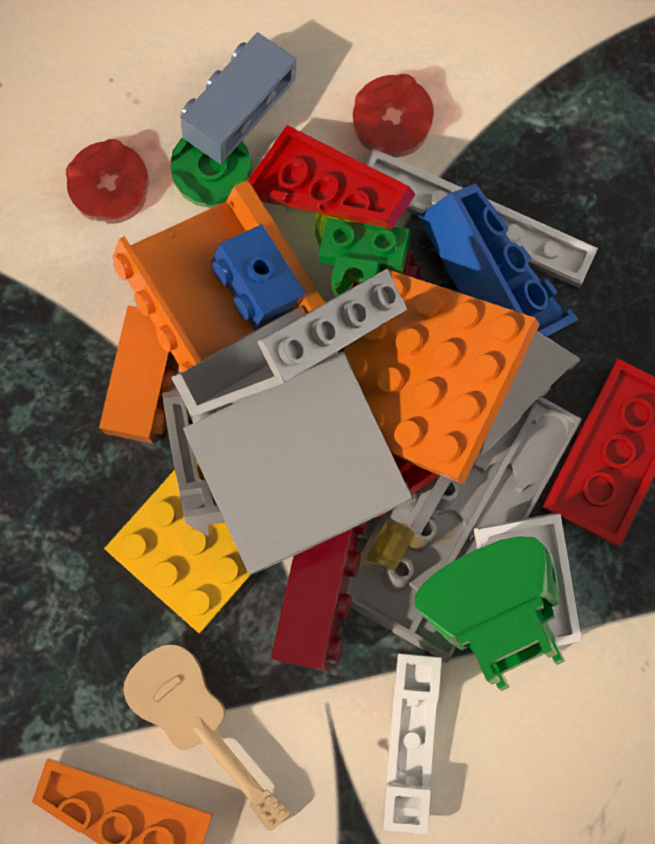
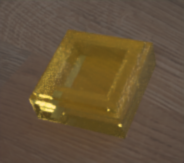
M384 524L366 560L377 567L395 571L415 532L403 525Z

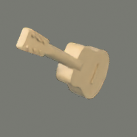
M165 645L154 649L142 657L130 670L124 682V696L129 707L142 719L161 727L172 744L181 750H188L202 743L251 801L250 807L267 830L272 831L290 815V810L268 789L264 790L215 732L223 722L226 710L223 703L208 689L203 669L195 655L182 646Z

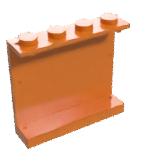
M248 180L235 185L226 202L130 245L125 236L119 238L112 256L116 273L122 280H127L135 292L134 299L138 309L144 316L149 315L157 328L156 334L159 343L165 351H171L179 364V373L254 331L248 320H243L237 313L234 298L226 285L220 284L213 273L211 260L219 244L262 224L306 293L298 307L303 306L307 314L325 304L322 296Z

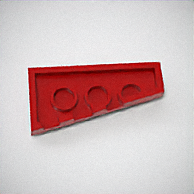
M286 125L248 179L262 202L387 229L394 227L416 195L410 186L289 125Z

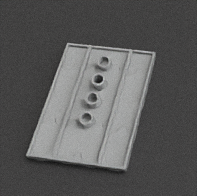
M540 396L521 415V419L483 456L477 455L464 485L451 480L424 527L422 535L390 520L384 515L369 520L365 535L359 534L356 551L361 554L359 570L355 578L350 577L347 594L352 596L351 609H355L356 612L393 631L396 635L424 651L430 652L431 655L442 657V661L447 663L456 646L448 642L414 606L416 593L422 584L439 569L477 549L474 528L528 518L582 419ZM384 559L397 562V564L394 566L390 565V563L385 564L383 561Z

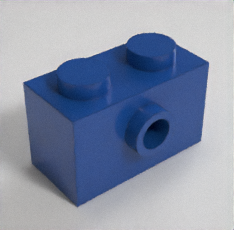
M262 224L220 243L211 260L212 270L220 284L226 285L234 298L237 313L243 320H248L254 331L297 308L306 295Z

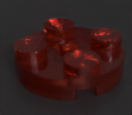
M409 74L385 75L373 79L356 94L352 114L353 128L358 140L370 151L374 148L394 158L403 157L418 150L425 142L427 135L431 131L434 108L429 94L421 85L416 83L414 77ZM394 108L395 110L402 111L403 114L400 116L399 124L394 125L391 120L384 121L382 119V116L387 112L386 109Z
M108 139L105 142H97L85 147L66 168L69 197L76 209L90 220L106 221L107 224H118L127 221L142 209L146 201L145 196L149 186V174L146 166L136 151L123 145L119 140ZM108 174L109 176L116 175L119 177L114 181L116 188L113 191H109L106 187L100 190L97 188L103 175Z

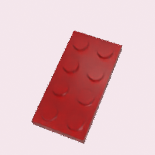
M618 358L614 361L541 509L551 514H561L562 520L615 547L621 545L655 476V377Z

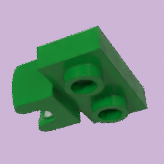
M327 218L318 258L321 264L334 265L331 287L335 296L337 297L348 291L351 284L355 282L362 283L384 269L403 274L411 239L410 230L399 227L387 229L359 222Z

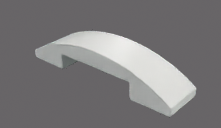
M398 653L387 766L384 831L428 834L431 798L430 782L442 657Z

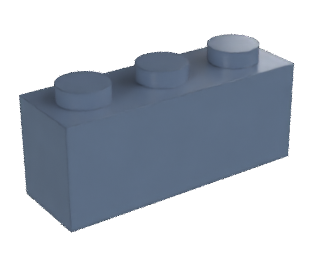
M259 32L248 43H240L231 57V62L222 71H215L209 78L204 92L197 99H190L182 109L180 114L182 138L221 165L295 81L297 58Z

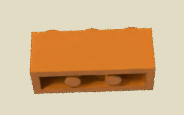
M127 306L99 428L108 435L154 444L156 434L162 435L166 426L165 410L162 409V393L167 392L171 388V377L176 369H171L174 356L171 351H165L159 343L156 334L157 328L149 315L144 316L138 307Z

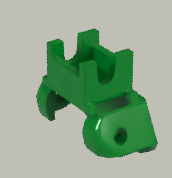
M518 536L503 539L476 549L439 569L422 584L415 595L414 606L448 642L462 651L470 647L476 655L486 681L491 685L496 684L500 691L510 688L504 673L544 654L548 658L552 657L557 665L565 662L548 624V621L555 618L552 607L560 604L556 565L551 552L535 537Z

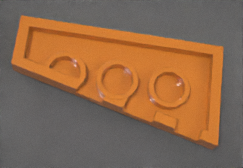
M51 758L45 762L32 800L34 804L98 844H204L213 816L211 812Z

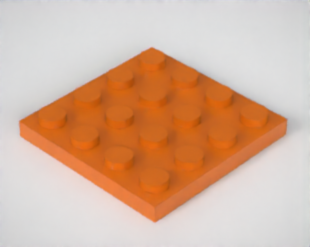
M388 270L407 310L350 343L343 352L350 361L351 369L392 456L464 485L540 324L535 317Z

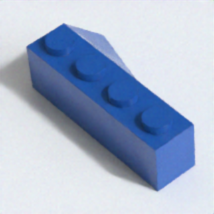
M477 184L450 193L418 215L428 238L434 244L447 273L453 279L460 293L535 317L540 324L537 331L546 337L579 320L570 308L563 311L553 298L557 290L548 278L541 282L528 265L532 257L523 245L519 246L511 242L506 236L508 231L507 224Z

